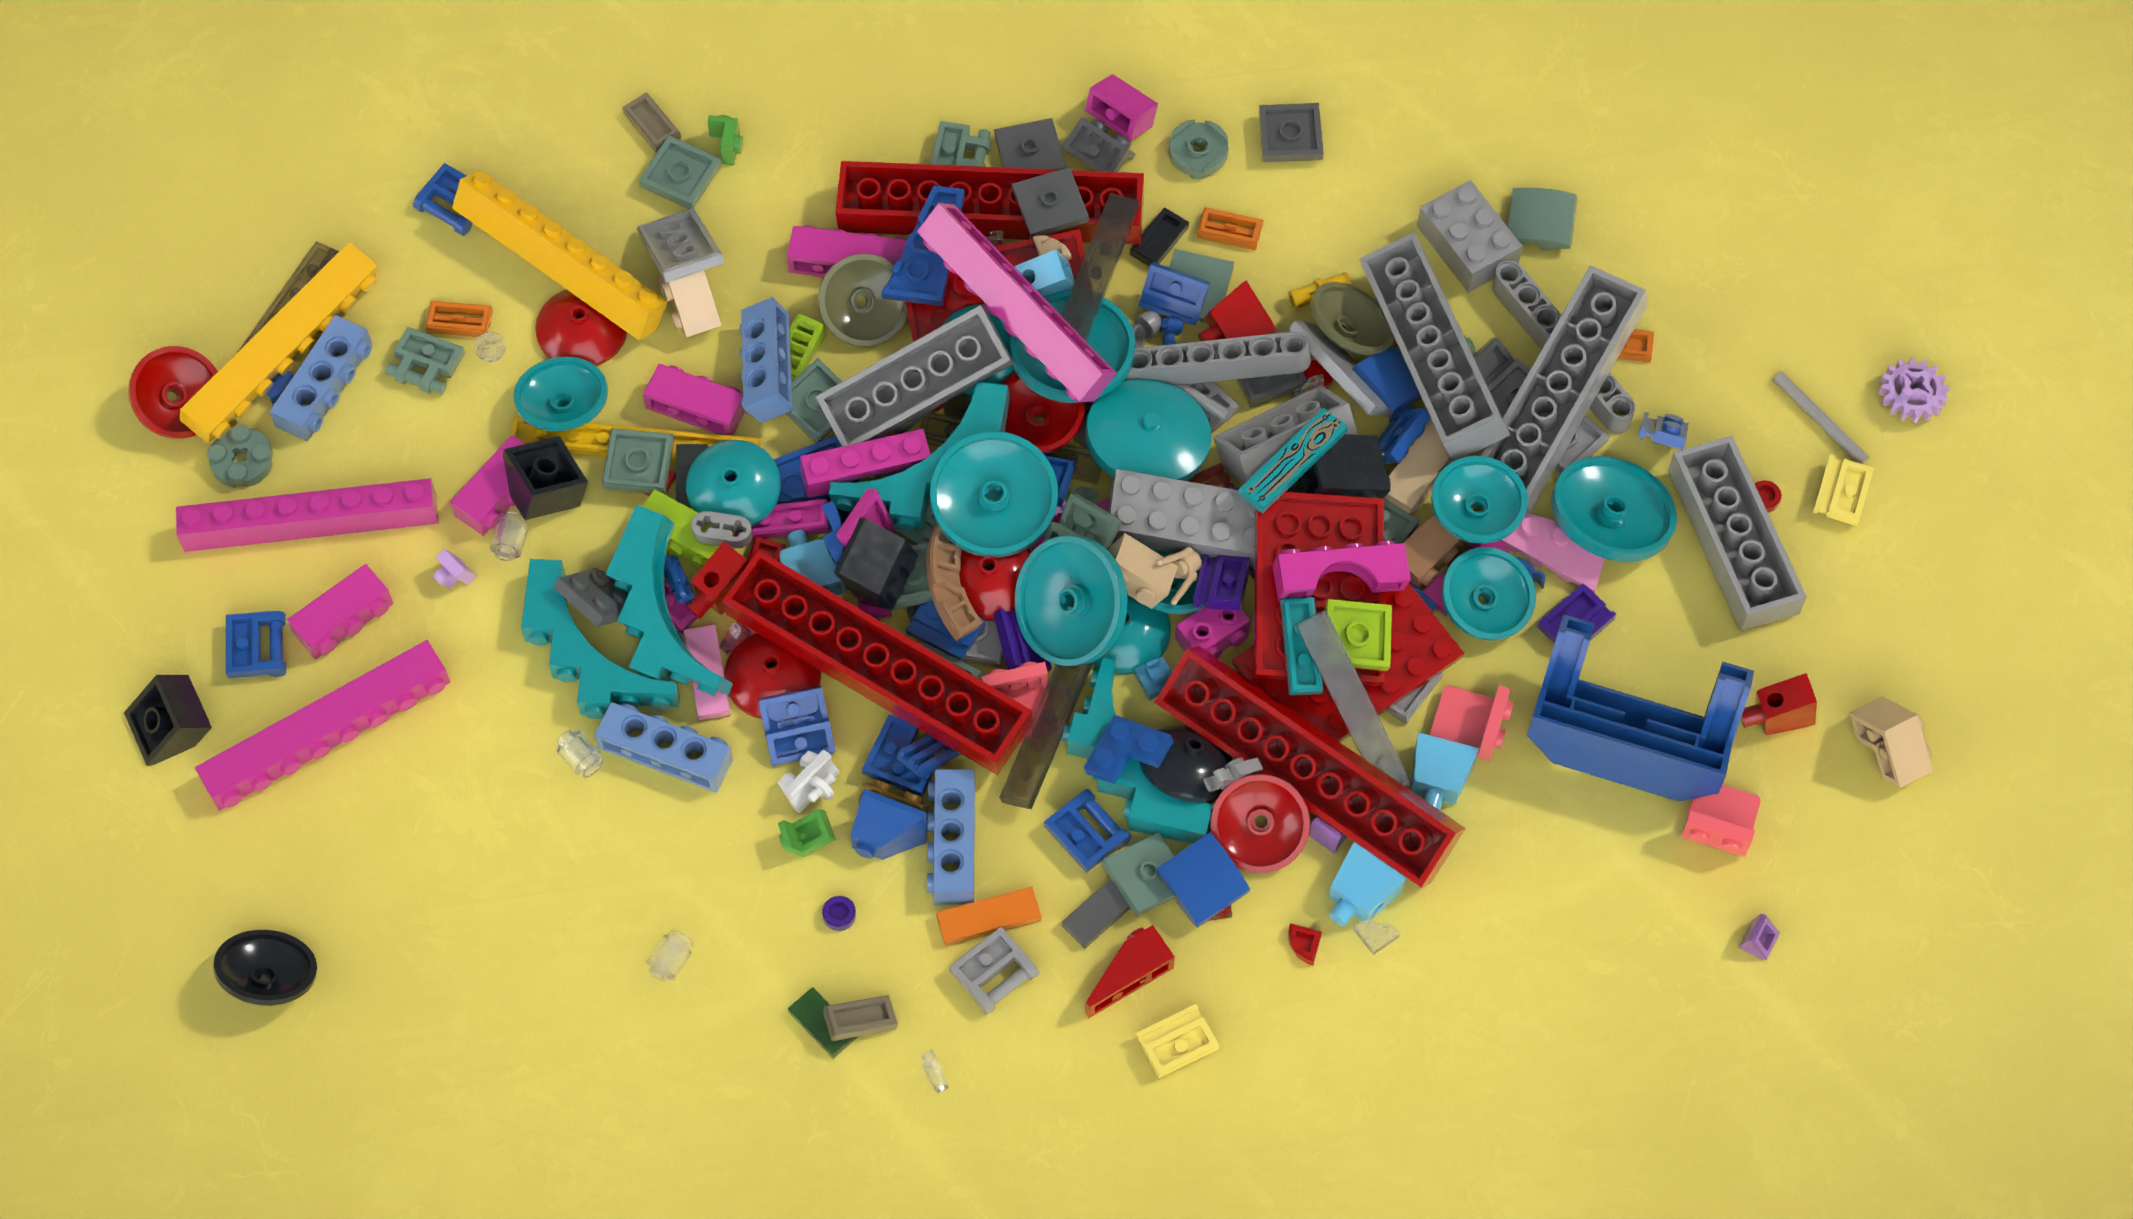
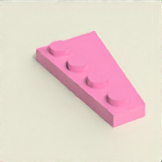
M1526 512L1517 530L1499 541L1511 552H1519L1530 558V562L1538 567L1544 566L1557 573L1558 578L1567 583L1573 582L1579 586L1584 583L1595 593L1605 558L1596 556L1574 543L1562 531L1557 521Z

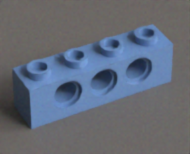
M773 297L741 310L742 324H740V332L742 334V348L740 349L743 363V372L741 373L743 397L741 402L744 410L760 423L792 411L789 313Z
M337 315L333 317L270 410L275 427L305 441H308L313 433L319 431L324 416L330 408L337 404L340 392L346 384L353 380L356 368L362 359L365 360L372 350V342L366 328ZM340 353H345L343 356L335 357ZM324 377H329L327 380L319 381ZM313 401L309 405H303L306 402Z
M611 702L595 733L599 749L716 793L733 761L731 747L724 740L717 737L706 738L688 726H674L659 715L653 714L650 717L639 713L638 709L625 703L618 705ZM634 730L643 731L638 737L628 736ZM663 741L673 742L668 748L658 747ZM693 752L703 754L698 759L687 758Z
M974 769L935 770V781H929L928 800L935 801L934 812H928V831H934V842H928V862H934V873H927V893L934 894V905L974 902L975 771ZM949 802H955L959 805L955 810H947L943 806ZM947 833L959 835L954 841H948L943 838ZM949 863H954L959 866V868L953 872H948L943 869V867Z

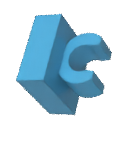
M1163 656L1134 669V675L1149 701L1158 697L1172 674Z

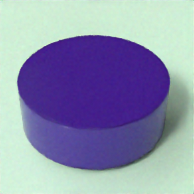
M834 896L828 899L823 906V920L830 929L844 931L854 924L856 909L849 898Z

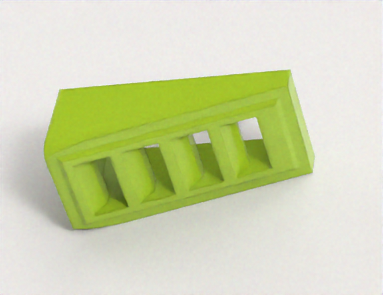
M800 313L797 314L790 327V351L803 356L800 358L791 354V363L797 365L796 370L791 368V381L809 366L826 337L825 325ZM800 340L804 343H807L808 345L806 347L804 345L797 343L796 341Z

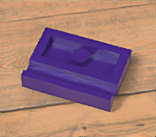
M1204 554L1193 598L1194 608H1199L1200 605H1208L1209 609L1240 611L1251 567L1250 557L1218 555V559L1209 558V555Z
M1583 583L1538 622L1537 628L1555 644L1564 614L1595 623L1591 636L1592 640L1615 620L1616 613L1614 611L1611 612L1606 607V604Z
M999 609L993 614L1008 670L1018 668L1027 662H1045L1047 672L1052 669L1051 662L1040 657L1026 642L1019 628L1015 610L1005 612L1004 609Z

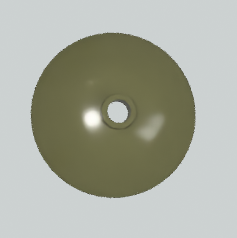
M855 254L838 261L828 270L819 288L818 306L823 322L834 336L848 344L865 347L886 342L899 332L908 317L905 301L882 299L881 296L885 284H888L893 274L894 264L877 255ZM859 295L866 298V305L864 307H860L856 303V298Z
M1331 282L1321 285L1311 298V311L1314 320L1322 333L1340 348L1354 354L1369 356L1387 350L1393 343L1394 335L1380 304L1367 293L1348 284Z

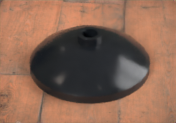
M1168 726L1157 729L1158 731L1170 734L1174 742L1159 768L1139 761L1140 767L1149 782L1164 794L1181 801L1204 803L1216 800L1223 790L1220 788L1209 792L1203 780L1214 776L1213 772L1215 770L1225 768L1226 764L1233 761L1232 757L1188 726Z
M251 930L232 936L218 948L214 957L213 971L218 984L231 996L249 1004L274 1006L296 1000L309 991L316 979L317 962L310 948L294 936L274 930Z

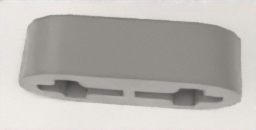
M703 511L695 515L691 523L694 538L703 544L720 546L724 541L732 548H743L752 540L751 524L749 520L742 516ZM706 523H711L712 528H708L707 532H702L701 527H704ZM737 527H741L743 532H740L738 537H734L733 532L736 531Z

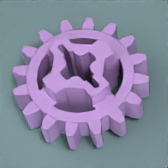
M1911 357L1909 363L1905 364L1900 359L1896 367L1892 365L1888 367L1886 374H1883L1880 381L1879 395L1885 396L1882 405L1892 406L1891 415L1897 412L1901 413V421H1904L1909 416L1912 417L1913 423H1917L1919 417L1922 416L1927 422L1932 414L1939 415L1948 399L1946 394L1949 386L1943 384L1946 376H1937L1935 374L1938 369L1936 365L1930 369L1926 367L1927 360H1923L1921 364H1916L1914 357Z

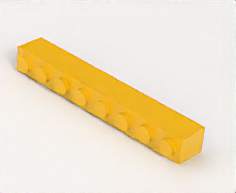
M478 170L460 179L452 209L639 341L658 330L668 301L659 296L654 290L646 287L633 278L630 273L625 272L609 261L607 257L586 245L583 240L576 238L566 231L560 224L539 212L536 207L529 205L519 198L513 191L492 179L489 174Z
M349 242L180 409V421L207 444L215 437L218 440L221 439L230 429L231 425L229 423L236 416L242 418L252 406L251 401L257 395L264 396L273 386L271 380L278 373L282 376L285 375L294 364L293 359L299 353L304 355L312 348L315 343L314 338L320 332L323 333L333 317L341 311L344 313L348 312L357 300L355 297L362 290L366 293L373 287L377 281L376 271L378 265Z

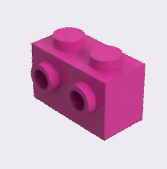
M1111 74L1090 87L1085 111L1129 141H1132L1153 127L1158 103L1114 74Z
M1207 605L1176 625L1175 640L1184 651L1187 648L1200 646L1216 658H1219L1223 653L1222 651L1230 646L1237 647L1248 638L1251 620L1242 609L1240 611L1209 609Z

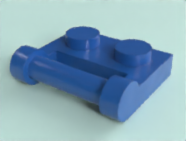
M444 163L417 194L413 201V207L420 212L426 211L454 227V231L458 234L465 236L470 231L472 222L462 215L460 217L431 201V199L436 195L453 205L460 179L467 175Z
M1424 408L1397 411L1389 418L1390 424L1378 438L1380 448L1384 453V463H1397L1404 459L1412 442L1425 431L1424 426L1431 418Z
M266 611L226 615V675L228 678L262 675L280 677L286 674V663L283 661V626L286 625V614L284 612ZM261 626L270 627L269 661H261Z
M1089 789L1082 791L1044 821V827L1086 873L1115 850L1125 846L1132 838L1125 828L1121 829L1095 801L1096 796ZM1086 809L1111 838L1105 841L1078 811Z

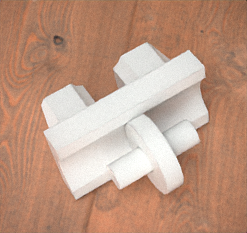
M824 749L819 754L807 751L801 757L799 763L803 771L797 777L791 773H786L778 781L782 792L788 798L792 808L798 813H801L811 802L814 803L820 796L826 800H830L834 796L830 786L836 781L835 777L840 772L833 764L830 753Z

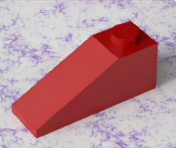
M1154 925L1145 930L1143 927L1138 928L1127 936V940L1123 943L1086 1001L1085 1013L1088 1018L1093 1017L1174 969L1175 956Z

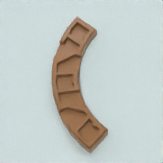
M936 523L931 533L926 556L928 585L940 618L957 642L977 630L983 622L973 609L964 587H961L959 572L961 570L960 558L962 549L953 544L942 533Z

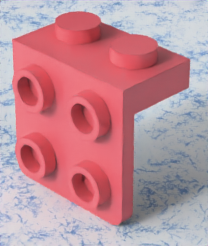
M1027 662L1015 669L1006 671L1004 669H996L982 676L983 682L1032 710L1033 724L1019 745L1058 735L1059 726L1048 689V672L1045 662Z
M1498 685L1495 698H1491L1454 686L1444 687L1430 735L1479 748L1477 758L1490 761L1494 747L1501 749L1506 730L1500 729L1502 719L1509 721L1514 704V702L1508 700L1511 689Z
M1722 785L1718 794L1691 800L1681 837L1745 857L1755 833L1753 828L1761 800L1755 794Z

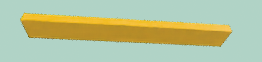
M513 416L509 437L511 435L515 436L525 444L560 436L571 454L607 457L611 428L674 434L675 440L671 463H676V444H708L710 447L722 441L743 440L761 447L760 438L586 423L580 427L565 431H547L528 424L520 416Z

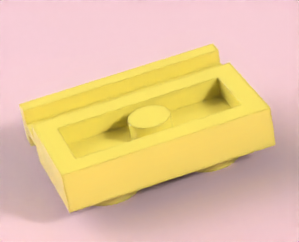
M1830 455L1812 513H1823L1828 518L1857 526L1874 468L1847 459H1843V461L1838 460L1833 455Z
M1197 1004L1136 1033V1038L1142 1045L1143 1051L1159 1079L1219 1049V1044L1206 1020L1199 1012Z

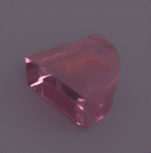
M737 621L733 622L719 648L726 654H729L744 639L751 636L754 631Z

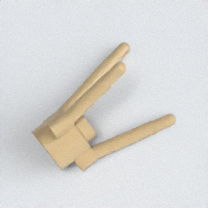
M1191 547L1156 561L1158 566L1171 562L1178 566L1175 578L1185 579L1172 598V605L1177 604L1189 586L1198 580L1199 577L1196 572L1201 568V558Z

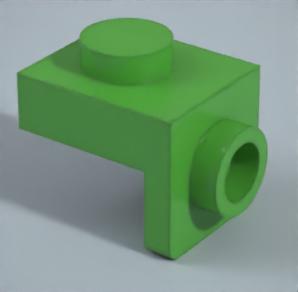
M709 115L707 121L709 135L722 138L720 145L722 164L734 165L736 154H741L743 148V136H740L738 118H731L727 115Z
M817 809L794 823L785 820L778 823L781 832L779 839L783 848L787 852L803 858L836 840L826 811L822 809Z

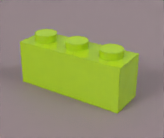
M655 489L642 507L660 513L675 523L666 551L671 556L675 555L677 558L681 556L690 561L694 568L700 570L719 547L700 543L694 538L691 523L698 512ZM706 523L704 527H701L702 532H707L708 528H712L711 523Z

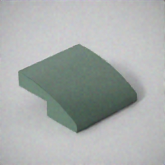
M1513 188L1508 228L1521 245L1539 244L1541 250L1571 249L1577 195L1544 188Z
M1175 249L1170 268L1211 282L1198 320L1207 323L1205 316L1226 297L1234 269V262Z
M1070 494L1059 523H1050L1042 543L1059 536H1082L1098 542L1108 550L1119 530L1122 520L1082 496Z

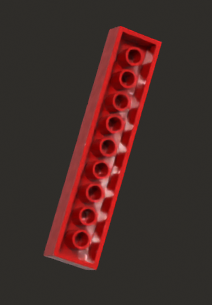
M841 161L835 211L837 226L840 230L853 233L910 235L918 223L917 219L933 186L964 189L965 198L962 213L986 238L1029 240L1030 236L1013 194L1012 184L1057 170ZM1071 170L1087 210L1089 222L1045 236L1080 229L1082 242L1141 245L1144 173Z
M759 549L722 600L727 616L997 776L1033 724L1031 709Z
M1200 646L1186 649L1154 702L1233 758L1242 757L1244 761L1258 758L1263 768L1258 774L1277 776L1289 782L1302 795L1308 810L1421 888L1433 881L1466 829Z

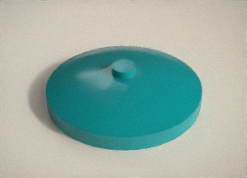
M1060 291L1043 296L1117 373L1098 398L1113 391L1126 378L1134 361L1135 336L1126 315L1119 307L1106 298L1085 291ZM1011 335L1010 355L1014 361L1013 367L1023 383L1045 398L1059 402L1079 403L1068 396L1065 391L1066 387L1059 380H1055L1045 371L1046 366L1039 359L1032 357L1024 349L1025 344L1019 338Z
M1151 379L1123 381L1110 393L1097 398L1091 406L1085 428L1086 442L1092 457L1111 477L1114 476L1116 469L1188 481L1202 468L1211 445V427L1201 406L1189 394L1178 387Z
M991 431L977 433L955 443L944 453L936 465L930 485L931 510L942 533L959 548L982 557L1011 556L1034 545L1048 530L1055 516L1058 502L1057 480L1048 459L1029 441L1006 432Z
M1595 456L1575 461L1562 471L1552 491V511L1562 531L1578 546L1601 558L1620 562H1635L1651 558L1666 547L1676 528V506L1668 490L1650 472L1626 460Z
M1059 536L1045 541L1028 556L1020 570L1016 583L1015 612L1023 637L1040 657L1053 664L1062 666L1089 664L1105 655L1113 647L1121 634L1127 614L1126 583L1117 561L1106 548L1086 537Z

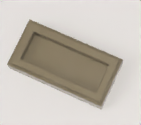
M647 92L622 107L624 115L656 153L668 135L678 140L681 139L679 130Z
M889 995L824 1006L823 1009L831 1041L896 1030L898 1025Z

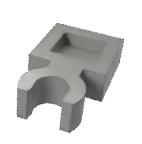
M1241 757L1226 764L1225 768L1215 770L1213 772L1214 776L1205 778L1203 781L1209 792L1220 788L1224 790L1239 778L1258 774L1263 768L1258 758L1244 761Z

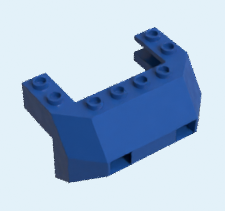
M1563 614L1527 733L1532 742L1553 764L1681 802L1718 794L1727 774L1732 743L1751 690L1754 671L1722 661L1704 717L1580 680V672L1595 623Z

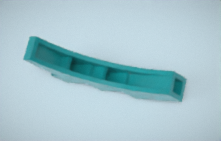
M977 382L971 403L959 426L946 442L930 456L903 472L879 480L859 483L831 482L829 490L831 501L840 510L852 511L867 488L876 489L893 524L897 528L906 531H912L915 528L924 529L930 497L931 479L936 465L944 453L963 438L982 432H1005L1010 404L1008 385Z
M636 505L605 574L615 581L614 587L629 593L617 621L627 627L625 631L627 634L641 639L629 668L639 673L638 675L654 680L670 681V679H673L684 685H688L689 680L699 684L698 690L714 697L717 691L729 695L733 683L707 669L692 655L680 639L670 618L665 598L664 565L667 545L675 523L660 513Z
M530 559L521 626L525 642L538 646L552 643L549 667L553 678L563 682L580 680L577 698L580 714L591 719H601L604 717L611 702L618 705L625 703L635 708L638 706H651L656 710H668L670 707L679 708L680 694L676 682L654 680L629 672L606 659L588 643L576 627L568 610L566 599L553 588L559 577L566 576L562 560Z
M1103 658L1100 669L1094 668L1090 687L1095 688L1093 696L1086 697L1083 714L1075 712L1072 723L1066 722L1062 741L1067 742V754L1089 759L1113 716L1116 715L1113 707L1112 692L1115 660ZM1129 759L1115 785L1093 777V779L1098 780L1097 792L1127 799L1123 817L1128 818V830L1147 835H1154L1159 832L1162 838L1191 845L1208 834L1213 805L1181 801L1164 794L1149 782L1137 760Z

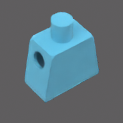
M1053 250L1014 266L1042 296L1077 289L1069 261L1058 250Z
M803 530L790 533L787 536L790 548L779 552L781 563L835 595L846 593L845 584L834 573L836 567L831 559L832 556L827 551L825 542L822 539L808 542L806 533Z
M1418 732L1414 748L1411 791L1416 795L1423 796L1425 801L1438 810H1441L1442 802L1456 804L1474 767L1479 748Z
M1354 842L1331 884L1329 898L1336 905L1329 913V917L1342 927L1348 923L1352 916H1355L1364 923H1368L1404 890L1406 877Z

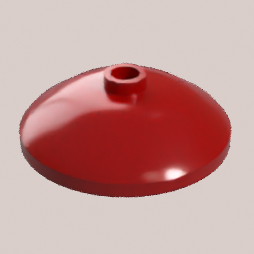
M567 289L555 294L543 305L537 316L535 326L538 344L549 359L575 357L586 360L595 366H599L613 358L623 347L628 334L624 329ZM577 315H584L580 319L575 318Z
M167 346L156 349L143 357L131 374L128 385L131 408L138 420L147 429L159 436L170 439L194 437L197 434L180 421V409L218 371L204 355L193 349L182 346ZM167 392L175 393L177 400L175 402L170 401L167 398Z
M1017 373L1012 374L1001 383L1002 385H1008L1010 393V404L1005 426L1006 433L1014 434L1029 441L1043 454L1052 453L1063 448L1078 434L1085 415L1084 402L1067 403L1045 398L1026 386ZM1037 417L1044 418V421L1041 423L1034 422Z
M1029 548L1011 556L996 558L993 556L982 557L974 555L962 549L960 558L961 570L959 572L961 587H964L976 614L984 621H995L993 614L999 609H1004L1005 612L1015 610L1016 583L1024 562L1032 553ZM986 564H993L995 566L990 571L983 568Z
M755 633L742 640L730 653L725 665L724 678L733 683L729 692V697L733 703L744 713L762 719L758 703L759 698L819 686L821 683V671ZM770 662L777 664L776 667L771 669L767 668L766 665Z
M1269 774L1247 775L1228 785L1217 798L1211 815V832L1229 855L1236 867L1254 873L1273 872L1289 865L1302 852L1310 831V815L1302 795L1289 782ZM1258 815H1264L1267 818L1268 822L1265 826H1258L1255 823V818Z

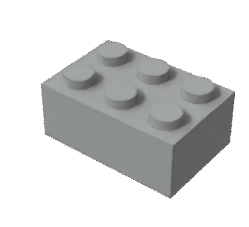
M1471 180L1420 207L1417 227L1468 293L1493 280L1496 268L1501 262L1512 260L1519 264L1523 246Z

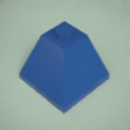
M864 790L851 832L852 848L855 849L857 854L868 859L876 857L883 860L926 843L928 839L926 812L869 790Z

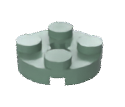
M1188 120L1181 123L1172 132L1168 151L1169 157L1177 169L1185 174H1189L1193 179H1202L1206 175L1215 173L1225 164L1229 151L1228 138L1224 130L1211 121L1205 120V123H1195V120ZM1203 144L1205 145L1204 151L1196 152L1193 150L1192 145L1201 146Z
M246 425L234 426L221 439L218 440L216 438L207 451L214 476L219 482L228 487L235 488L234 485L254 486L261 482L272 468L273 451L268 439L261 432L250 429ZM246 453V461L238 460L234 462L237 454Z

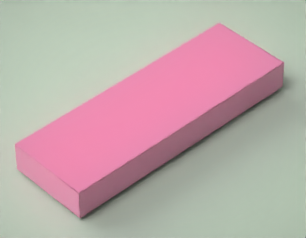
M715 624L684 630L686 647L692 655L707 669L724 678ZM692 681L699 721L731 715L727 695L717 691L715 697L698 690L699 684Z

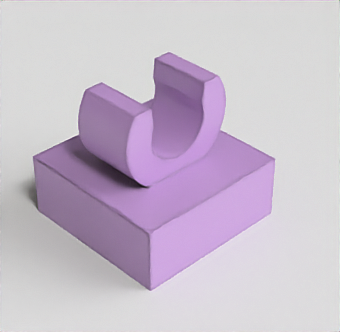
M443 549L435 557L443 567L438 569L433 577L440 585H445L448 589L453 587L458 580L469 585L477 576L456 554L446 549Z

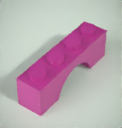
M924 429L800 456V472L807 498L829 494L831 482L850 483L870 475H894L916 465L931 454Z
M1391 540L1376 543L1375 546L1363 547L1361 543H1353L1344 546L1343 549L1332 550L1330 546H1320L1310 552L1288 549L1278 554L1272 564L1278 602L1282 598H1310L1317 587L1318 580L1324 575L1336 571L1349 572L1358 576L1368 585L1372 593L1404 590L1411 580L1405 543L1394 544V541Z

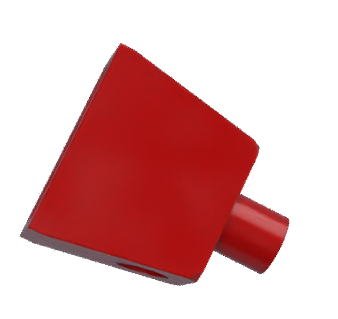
M1246 280L1208 312L1205 320L1209 328L1199 333L1198 339L1199 341L1267 335L1274 334L1278 329Z
M723 541L692 579L691 583L697 595L686 605V608L698 619H701L710 608L720 615L724 614L725 609L722 600L749 564L747 559Z
M1807 673L1757 690L1755 705L1744 708L1741 717L1743 727L1746 728L1761 723L1765 735H1772L1815 725L1817 700Z

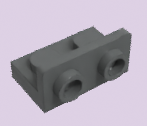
M1081 117L1062 145L1063 149L1094 170L1102 172H1118L1128 157L1133 159L1136 155L1129 149L1131 146L1130 142L1118 134L1112 138L1105 133L1108 128L1094 118L1091 122H1088Z

